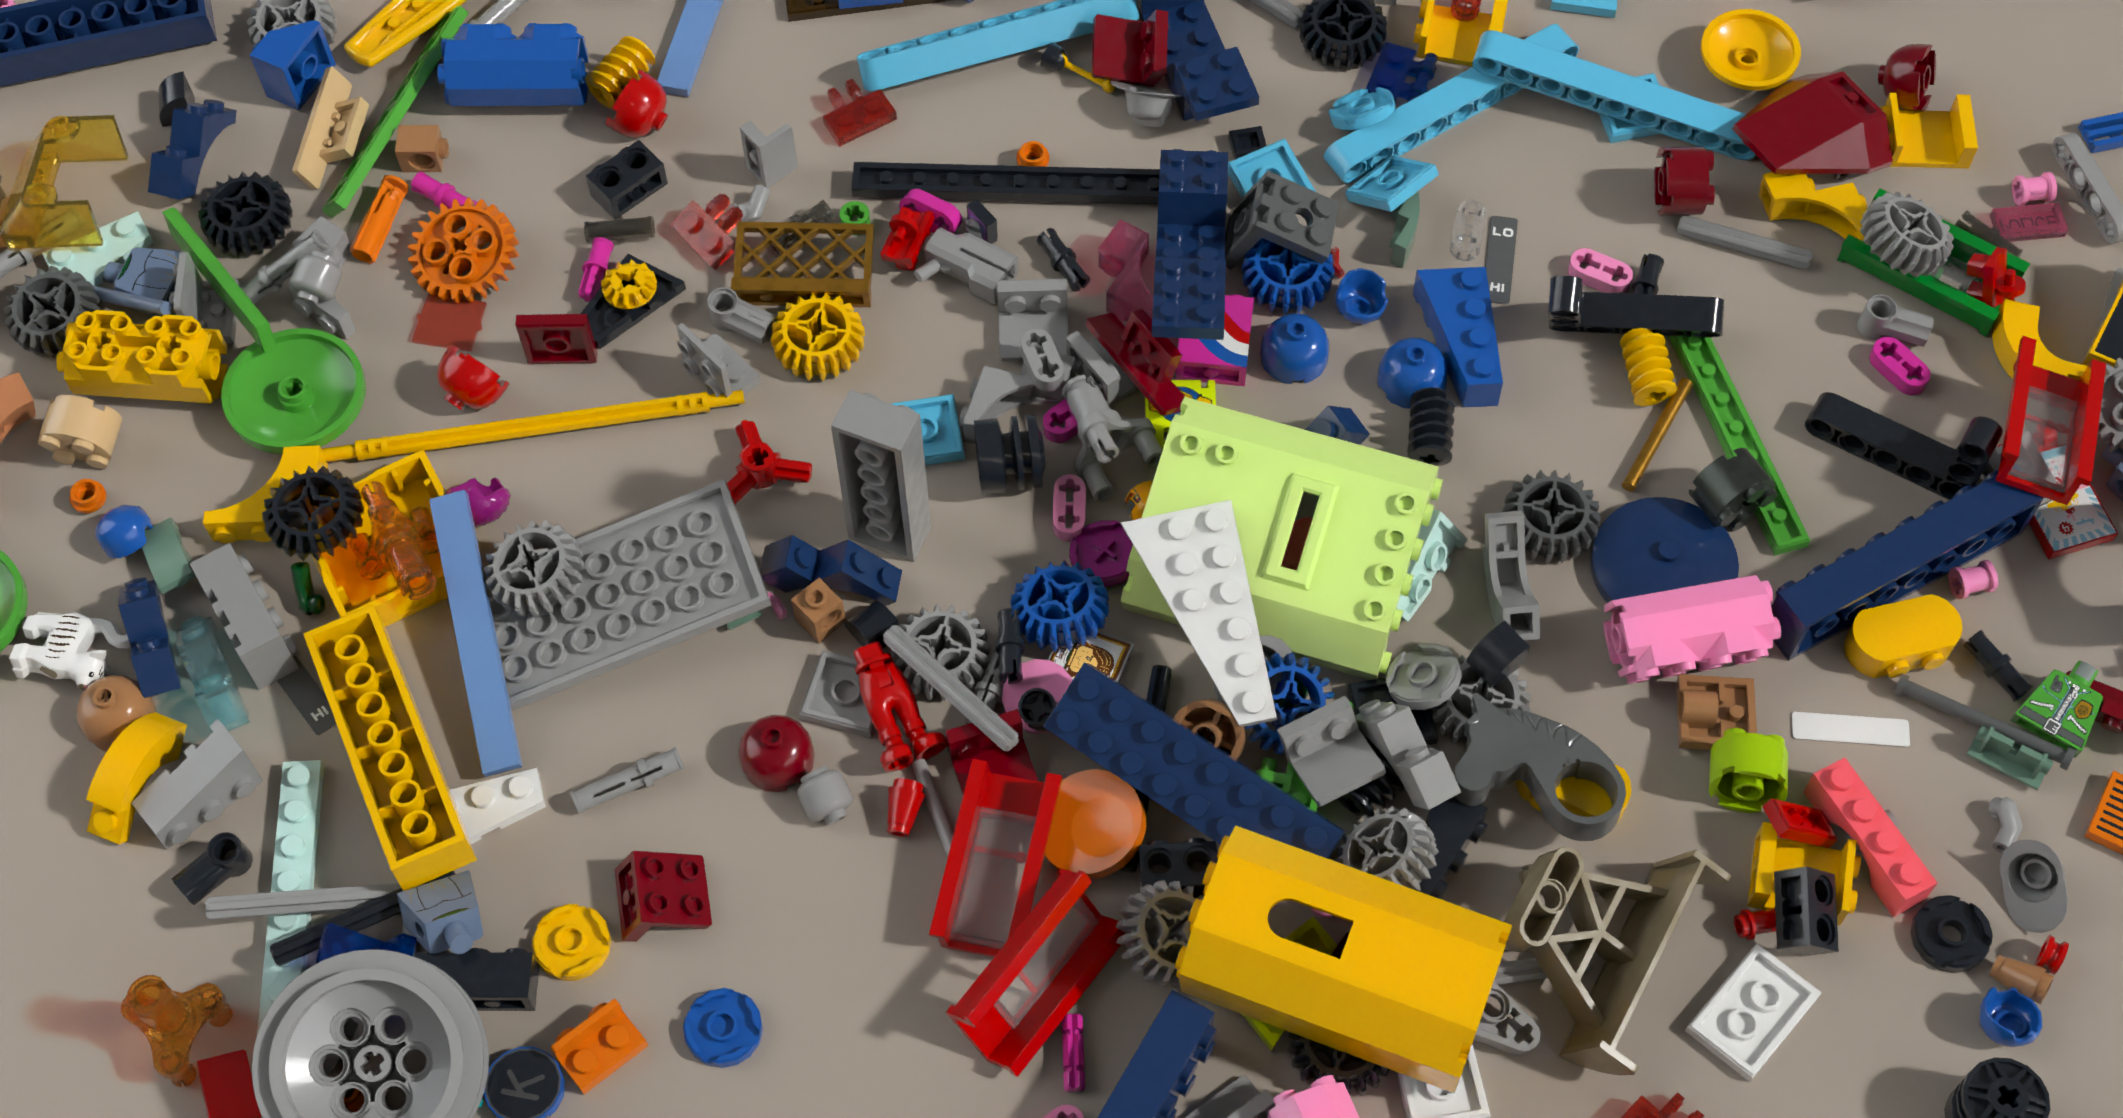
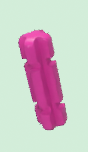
M1067 1014L1062 1020V1034H1064L1062 1036L1063 1070L1065 1071L1063 1072L1064 1090L1067 1092H1081L1085 1089V1072L1082 1071L1085 1069L1084 1035H1081L1083 1034V1017L1080 1014Z

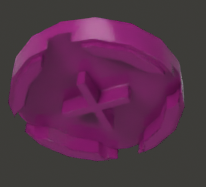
M1100 520L1088 524L1082 529L1081 534L1076 539L1075 537L1070 543L1069 559L1072 566L1079 562L1083 570L1091 568L1095 576L1101 577L1104 587H1111L1123 583L1129 578V572L1126 569L1133 543L1120 522Z

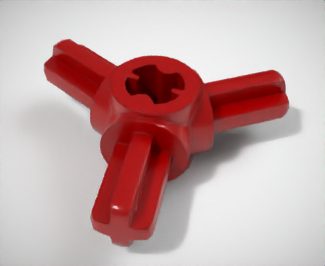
M743 420L741 424L736 426L735 431L742 447L739 454L741 462L736 466L737 474L727 483L735 505L752 488L756 490L768 488L776 484L778 479L801 483L809 482L812 477L811 463L781 459L779 452H773L767 443L762 442L756 424L753 421Z

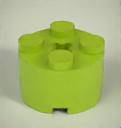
M1740 728L1725 730L1723 737L1717 740L1710 749L1709 795L1711 798L1715 795L1719 798V805L1743 813L1762 812V806L1771 798L1785 801L1788 795V751L1785 747L1784 738L1774 734L1746 733V731Z

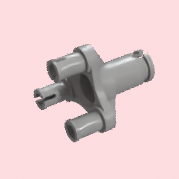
M1079 375L1064 385L1062 394L1078 423V436L1083 443L1080 454L1074 463V468L1078 476L1086 481L1095 501H1098V499L1099 501H1105L1114 494L1115 489L1103 469L1107 462L1112 461L1111 459L1113 457L1116 458L1123 450L1136 446L1146 467L1155 468L1158 466L1163 450L1155 437L1156 430L1148 418H1124L1117 411L1110 409L1092 376H1089L1086 380L1085 375Z

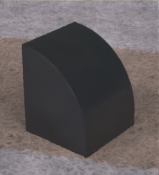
M183 71L168 76L159 86V118L162 126L172 125L173 109L187 107V103L190 102L195 103L194 94Z
M874 601L844 624L845 628L862 647L874 642H880L882 648L887 646L884 643V632L889 630L892 625L899 626L898 619L879 601Z
M1504 620L1474 647L1466 662L1492 688L1525 664L1530 646Z

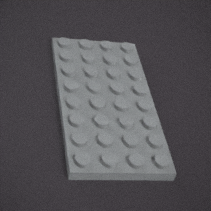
M725 479L575 539L576 545L583 552L581 559L584 562L585 569L579 572L583 583L573 584L576 589V595L567 594L564 597L566 606L559 603L554 604L553 614L547 612L545 608L541 610L539 617L533 616L530 611L525 617L518 615L516 611L511 613L495 601L492 597V592L487 588L511 711L772 605Z

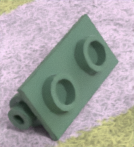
M1981 726L1966 755L2038 790L2045 774L2047 775L2054 762L2047 758L2048 754L2044 753L2042 755L2024 745L2019 746L2015 744L2014 740L1994 731L1995 727L1990 726L1989 729Z

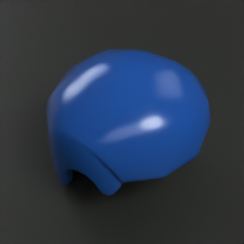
M1357 268L1348 271L1340 281L1336 291L1335 301L1340 314L1348 321L1358 324H1367L1378 320L1388 303L1385 295L1386 282L1384 279L1368 269Z
M121 505L110 509L99 520L95 533L100 547L109 558H122L134 553L146 544L145 528L152 529L153 526L149 516L140 506Z
M1992 987L1981 1002L1979 1008L1980 1026L1986 1036L1996 1044L2006 1047H2018L2028 1045L2038 1037L2042 1029L2041 1011L2032 999L2018 993L2016 988L1997 991L1996 987Z

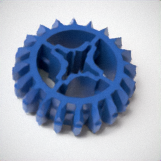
M1261 238L1244 255V262L1241 268L1243 273L1242 282L1244 287L1248 288L1249 297H1257L1259 306L1268 303L1271 312L1276 307L1282 308L1284 315L1291 308H1294L1299 314L1302 306L1312 310L1315 301L1322 303L1325 293H1329L1331 289L1332 279L1334 278L1332 254H1329V258L1321 264L1264 238ZM1286 265H1289V276L1286 275Z
M1065 559L1060 566H1054L1049 561L1048 567L1045 569L1036 566L1034 575L1024 573L1023 583H1016L1015 594L1011 595L1010 600L1012 618H1014L1015 609L1021 612L1018 615L1021 623V633L1024 634L1028 644L1036 642L1040 650L1044 649L1047 645H1051L1054 652L1057 651L1059 646H1065L1071 651L1074 643L1085 646L1086 637L1096 639L1098 629L1105 627V618L1108 617L1110 611L1108 591L1104 587L1101 577L1095 576L1091 568L1083 570L1079 562L1069 567Z
M1279 653L1272 654L1270 663L1266 659L1265 663L1268 678L1279 672L1282 673L1281 681L1277 682L1276 689L1272 693L1273 700H1279L1287 696L1285 700H1290V704L1299 705V707H1290V709L1283 710L1284 707L1279 708L1278 703H1274L1277 720L1272 721V725L1275 726V731L1270 729L1265 723L1245 726V730L1253 728L1248 737L1250 742H1255L1262 737L1260 749L1268 750L1273 744L1275 754H1283L1284 752L1277 729L1293 722L1297 713H1311L1325 706L1326 699H1332L1335 695L1334 692L1323 691L1322 687L1330 682L1328 677L1317 680L1316 677L1320 673L1321 668L1316 665L1307 671L1309 659L1302 657L1296 663L1294 653H1287L1284 660H1282ZM1294 677L1304 684L1309 693L1310 700L1303 699L1298 694L1297 682L1294 681Z

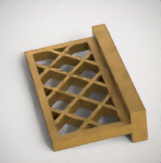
M738 221L734 275L731 277V289L736 292L739 299L752 305L786 306L787 302L796 305L798 296L808 300L813 292L817 298H822L827 293L830 296V300L840 296L843 300V305L851 303L852 307H871L874 224ZM745 232L760 233L766 238L753 250L744 242ZM784 233H794L800 239L788 250H785L776 241ZM818 234H828L833 241L820 251L811 240ZM852 234H865L866 243L856 251L852 250L844 242ZM772 244L782 255L768 266L758 255ZM806 245L815 256L802 266L793 255ZM840 246L850 256L836 267L826 256ZM864 253H865V261L861 258V256H862ZM753 259L764 269L755 277H742V268ZM788 260L797 271L789 278L780 277L774 270ZM820 261L832 270L824 278H814L808 272ZM856 261L864 269V278L849 279L843 271Z

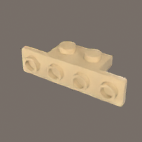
M333 66L325 69L292 169L293 173L312 190L320 188L327 163L353 157L369 104L361 96L348 100L352 84Z

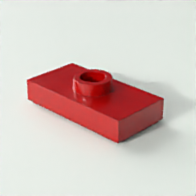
M1772 798L1762 806L1780 838L1825 848L1831 847L1838 841L1822 810Z

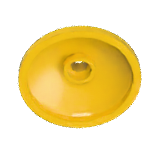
M1737 9L1717 16L1706 27L1700 45L1702 59L1709 71L1724 83L1744 90H1767L1785 83L1795 73L1801 58L1800 42L1792 28L1780 18L1754 9Z

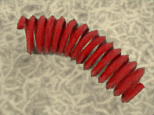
M1335 247L1336 249L1330 250V254H1332V258H1335L1333 259L1335 260L1333 261L1335 262L1333 263L1335 264L1333 269L1335 276L1339 279L1344 275V270L1339 265L1340 250Z

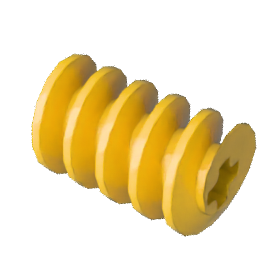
M632 36L622 37L618 45L613 46L610 53L606 54L602 61L595 65L594 70L587 73L585 77L586 85L599 103L612 109L615 99H618L632 77L639 81L640 78L637 72L643 70L648 73V64L655 65V56L649 47L639 39Z
M1647 328L1632 329L1625 333L1620 340L1623 350L1622 355L1626 361L1625 368L1631 385L1630 389L1634 396L1633 401L1635 405L1641 407L1656 405L1671 397L1677 391L1675 382H1672L1674 374L1670 370L1672 366L1670 359L1667 358L1669 353L1667 347L1664 346L1666 340L1663 335L1653 333L1652 330Z

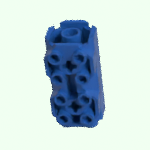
M502 23L462 24L455 36L443 38L441 41L444 64L438 65L439 84H445L444 97L446 105L554 106L584 105V103H587L589 89L585 80L588 73L585 72V63H588V52L584 36L578 34L577 28L570 23H529L525 26L524 33L519 37L512 34L511 28Z

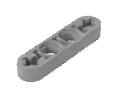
M2076 133L2056 137L2052 144L2055 160L2102 236L2110 244L2122 242L2123 205Z

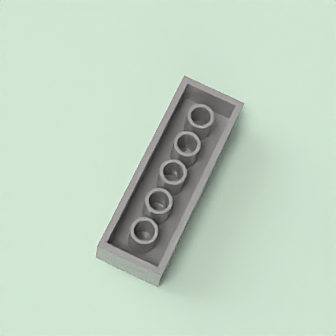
M850 390L831 425L848 538L915 562L932 528L920 414L905 405L896 406L881 401L873 394H861Z

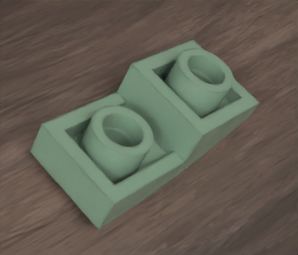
M1416 192L1398 206L1393 213L1396 224L1394 235L1389 245L1393 249L1391 263L1400 268H1403L1406 264L1415 241L1420 212L1419 192Z
M171 517L154 525L152 529L145 530L147 542L142 549L154 580L162 594L173 588H179L196 577L190 565L192 562L191 556L183 547L179 528Z

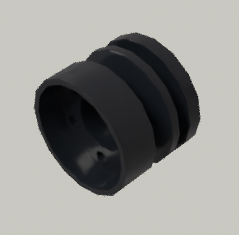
M1035 414L1025 415L1026 431H1019L1017 416H1011L1009 433H1002L997 418L974 420L981 494L1005 492L1008 475H1014L1018 489L1025 490L1024 474L1026 473L1031 474L1033 489L1043 488L1042 478L1044 468H1046L1043 435L1037 425Z
M1998 1057L1979 1062L1950 1093L1944 1108L1945 1118H2048L2051 1110L2049 1093L2042 1079L2029 1066L2012 1058ZM2004 1101L2006 1104L2001 1105L1999 1102Z

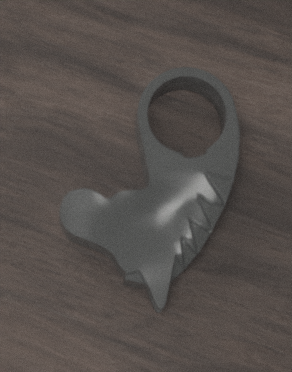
M1473 693V702H1471L1470 706L1473 716L1466 721L1464 730L1468 749L1456 764L1454 777L1461 793L1454 797L1466 806H1476L1486 800L1491 788H1502L1514 781L1521 780L1529 788L1551 827L1564 837L1576 841H1593L1610 833L1619 820L1626 796L1625 783L1612 760L1595 743L1568 726L1531 712L1512 708H1497L1480 694ZM1574 776L1575 779L1588 780L1598 784L1607 792L1612 802V808L1606 813L1595 817L1579 816L1568 811L1560 803L1555 790L1559 786L1560 781L1568 777Z

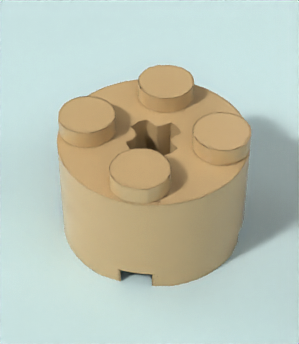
M58 395L55 401L53 399L50 401L38 437V445L53 452L52 458L57 462L72 465L75 459L83 460L92 467L105 469L111 459L123 418L117 411L106 405L104 411L93 407L94 400L75 395Z

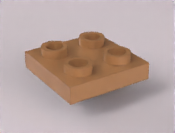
M1678 675L1676 691L1679 748L1710 750L1712 745L1723 737L1724 731L1730 728H1740L1746 731V733H1757L1754 679Z

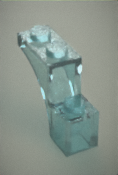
M196 616L184 621L181 624L182 628L176 630V648L195 687V699L208 727L216 719H219L228 731L250 723L249 712L230 670L221 645L218 629L212 616L205 619L202 616Z

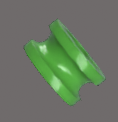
M851 201L841 207L839 212L840 223L870 224V212L864 203ZM853 215L860 216V218L857 217L858 221H850V219H853Z

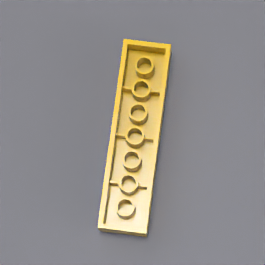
M374 604L303 633L390 869L403 891L415 888L477 861L387 630Z

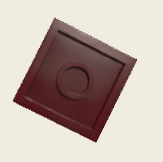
M587 314L516 315L515 326L528 364L597 363L598 352Z

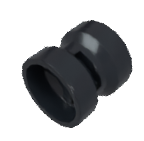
M1033 688L1021 696L1018 703V711L1030 729L1037 732H1045L1047 729L1043 726L1057 706V702L1047 690Z

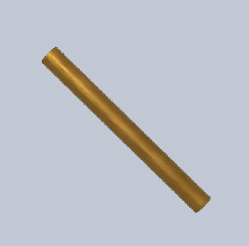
M1681 378L1679 380L1676 393L1669 398L1622 482V487L1625 490L1635 491L1693 386L1692 381L1688 378Z

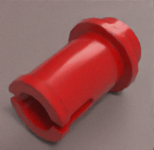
M1775 907L1750 912L1748 909L1741 910L1740 914L1734 916V928L1740 938L1745 937L1747 940H1754L1756 935L1776 931Z

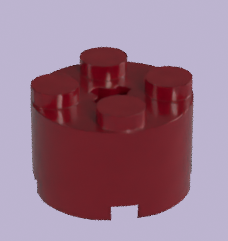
M1660 147L1656 158H1662L1661 167L1654 168L1655 205H1662L1663 207L1657 211L1660 216L1702 215L1706 206L1713 205L1715 199L1714 185H1709V171H1712L1714 168L1713 151H1706L1704 147Z

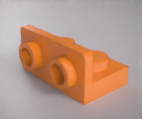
M613 999L609 1003L604 1002L594 1007L588 1014V1018L577 1027H569L562 1031L550 1048L556 1060L584 1095L649 1045L623 1012L619 1002Z

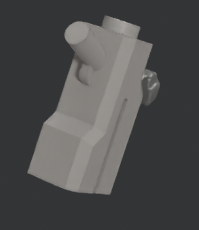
M972 218L966 219V232L960 235H955L943 228L937 229L934 234H929L922 246L926 264L914 270V274L919 282L941 271L968 284L971 294L996 305L998 303L997 281L1016 279L1019 272L1018 256L983 240L978 221Z

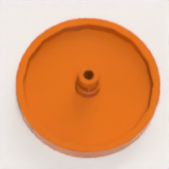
M1084 770L1064 778L1061 782L1045 850L1046 858L1058 870L1063 868L1075 873L1081 870L1090 879L1105 877L1118 871L1134 857L1144 839L1146 811L1140 796L1130 784L1106 770Z

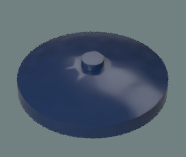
M1667 497L1639 499L1615 510L1599 528L1590 557L1594 583L1607 603L1622 598L1736 579L1739 573L1737 551L1725 528L1715 527L1701 508L1682 500Z

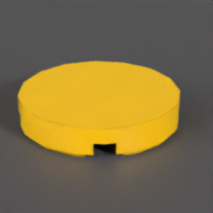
M566 904L548 912L536 926L537 930L532 939V949L539 966L547 975L563 981H577L591 976L602 967L610 953L611 936L606 921L596 910L590 907L579 906L578 904Z

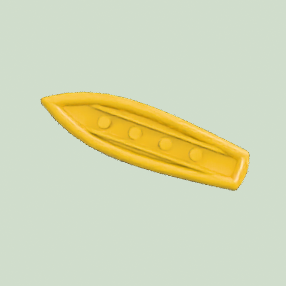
M392 0L345 43L344 50L352 60L371 68L436 25L456 6H461L467 0Z

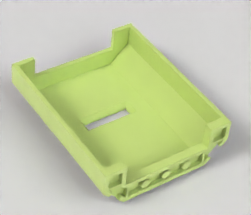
M1184 397L1180 407V415L1175 414L1171 422L1142 518L1231 500L1259 635H1271L1281 639L1290 647L1292 653L1295 654V658L1298 660L1306 657L1309 659V663L1367 680H1377L1379 673L1387 674L1392 653L1386 651L1388 637L1391 630L1398 632L1403 615V610L1397 609L1401 595L1407 597L1409 595L1414 575L1408 574L1411 560L1419 561L1424 540L1418 539L1421 525L1429 526L1434 510V505L1429 503L1431 499L1438 501L1443 484V479L1437 478L1439 466ZM1303 492L1319 496L1296 571L1282 567L1281 564ZM1133 545L1126 569L1129 572V578L1126 586L1123 588L1120 601L1123 609L1180 625Z

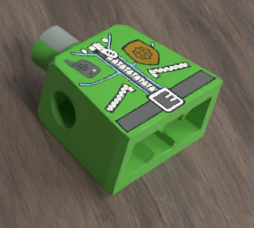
M2077 661L2069 676L2054 669L2016 711L2010 721L2041 739L2066 750L2069 747L2076 749L2074 755L2076 758L2085 747L2103 700V696L2100 693L2089 688L2097 676L2098 670L2083 661Z

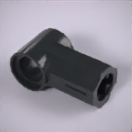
M229 832L219 833L209 841L206 852L171 879L192 905H196L228 878L239 877L245 874L252 865L253 855L250 849L235 834ZM236 849L235 855L229 860L224 861L225 855L229 851Z

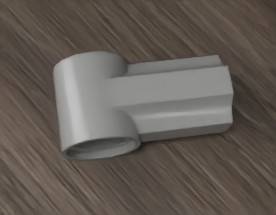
M720 287L709 294L707 299L711 323L715 328L722 331L733 330L762 345L769 341L772 336L773 322L777 321L775 315L739 299L736 292L730 288ZM722 307L730 308L727 311H718Z
M1877 294L1869 298L1857 320V328L1863 336L1870 339H1878L1886 335L1924 347L1932 330L1934 319L1931 316L1898 307L1891 297Z

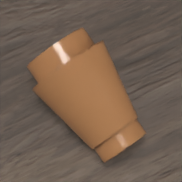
M1998 955L1989 974L1990 977L1995 978L1996 981L2006 988H2016L2018 993L2027 996L2040 1005L2045 999L2054 979V976L2046 973V968L2008 957L2005 958L2001 955Z

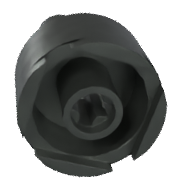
M1746 448L1733 450L1737 456L1729 460L1724 455L1714 460L1694 479L1693 483L1697 488L1695 490L1689 489V495L1715 527L1726 528L1730 526L1733 531L1739 530L1750 521L1751 517L1749 515L1758 506L1765 507L1778 496L1774 489L1775 482Z

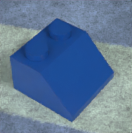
M316 20L268 31L249 54L266 96L296 110L302 108L321 84L325 69L331 66L335 67L336 65L321 23Z

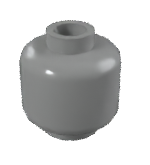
M311 251L310 255L299 257L289 282L291 287L298 292L297 298L311 305H317L318 301L331 300L342 277L340 268L336 266L337 260L317 251Z
M824 766L800 779L802 785L797 790V796L811 821L819 822L825 820L828 826L847 816L845 809L852 804L853 795L843 775L838 770H829L827 766Z

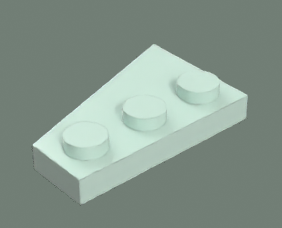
M137 211L47 250L42 254L49 268L52 265L60 271L65 266L71 269L73 273L78 272L82 274L86 281H89L92 285L99 286L104 282L102 277H104V270L109 262L124 264L132 249L136 247L147 248L154 242Z
M1436 509L1433 510L1429 526L1421 525L1418 539L1424 540L1419 561L1411 560L1408 574L1414 575L1408 597L1401 595L1397 609L1403 610L1401 620L1409 622L1430 593L1432 578L1437 571L1445 572L1451 564L1448 556L1455 547L1462 549L1468 540L1441 511Z

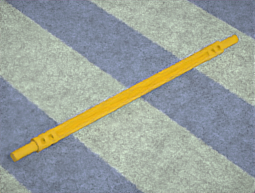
M743 390L732 391L729 397H726L724 394L716 397L715 394H708V391L696 394L690 393L688 395H676L674 397L389 437L355 440V444L322 448V452L326 462L357 458L358 461H364L366 459L415 453L422 449L429 451L656 418L698 414L699 412L705 413L711 412L710 408L744 404L745 400Z

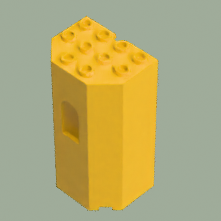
M1235 826L1230 836L1225 835L1223 837L1217 854V863L1209 862L1202 882L1205 885L1203 891L1204 898L1203 900L1195 899L1189 914L1188 921L1191 922L1189 927L1190 937L1187 946L1183 945L1175 963V968L1177 969L1176 977L1180 979L1181 992L1455 1093L1512 925ZM1290 900L1353 922L1341 958L1333 957L1277 936L1268 924V914L1271 908L1281 901Z

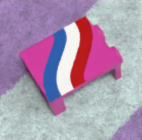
M1237 294L1225 295L1224 340L1179 338L1178 350L1182 357L1176 369V380H1201L1204 383H1207L1208 380H1215V384L1245 386L1254 298L1243 297Z

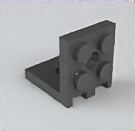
M1267 171L1230 211L1225 234L1226 267L1232 269L1261 238L1323 264L1329 258L1339 202ZM1295 214L1301 215L1305 219L1307 226L1300 224Z

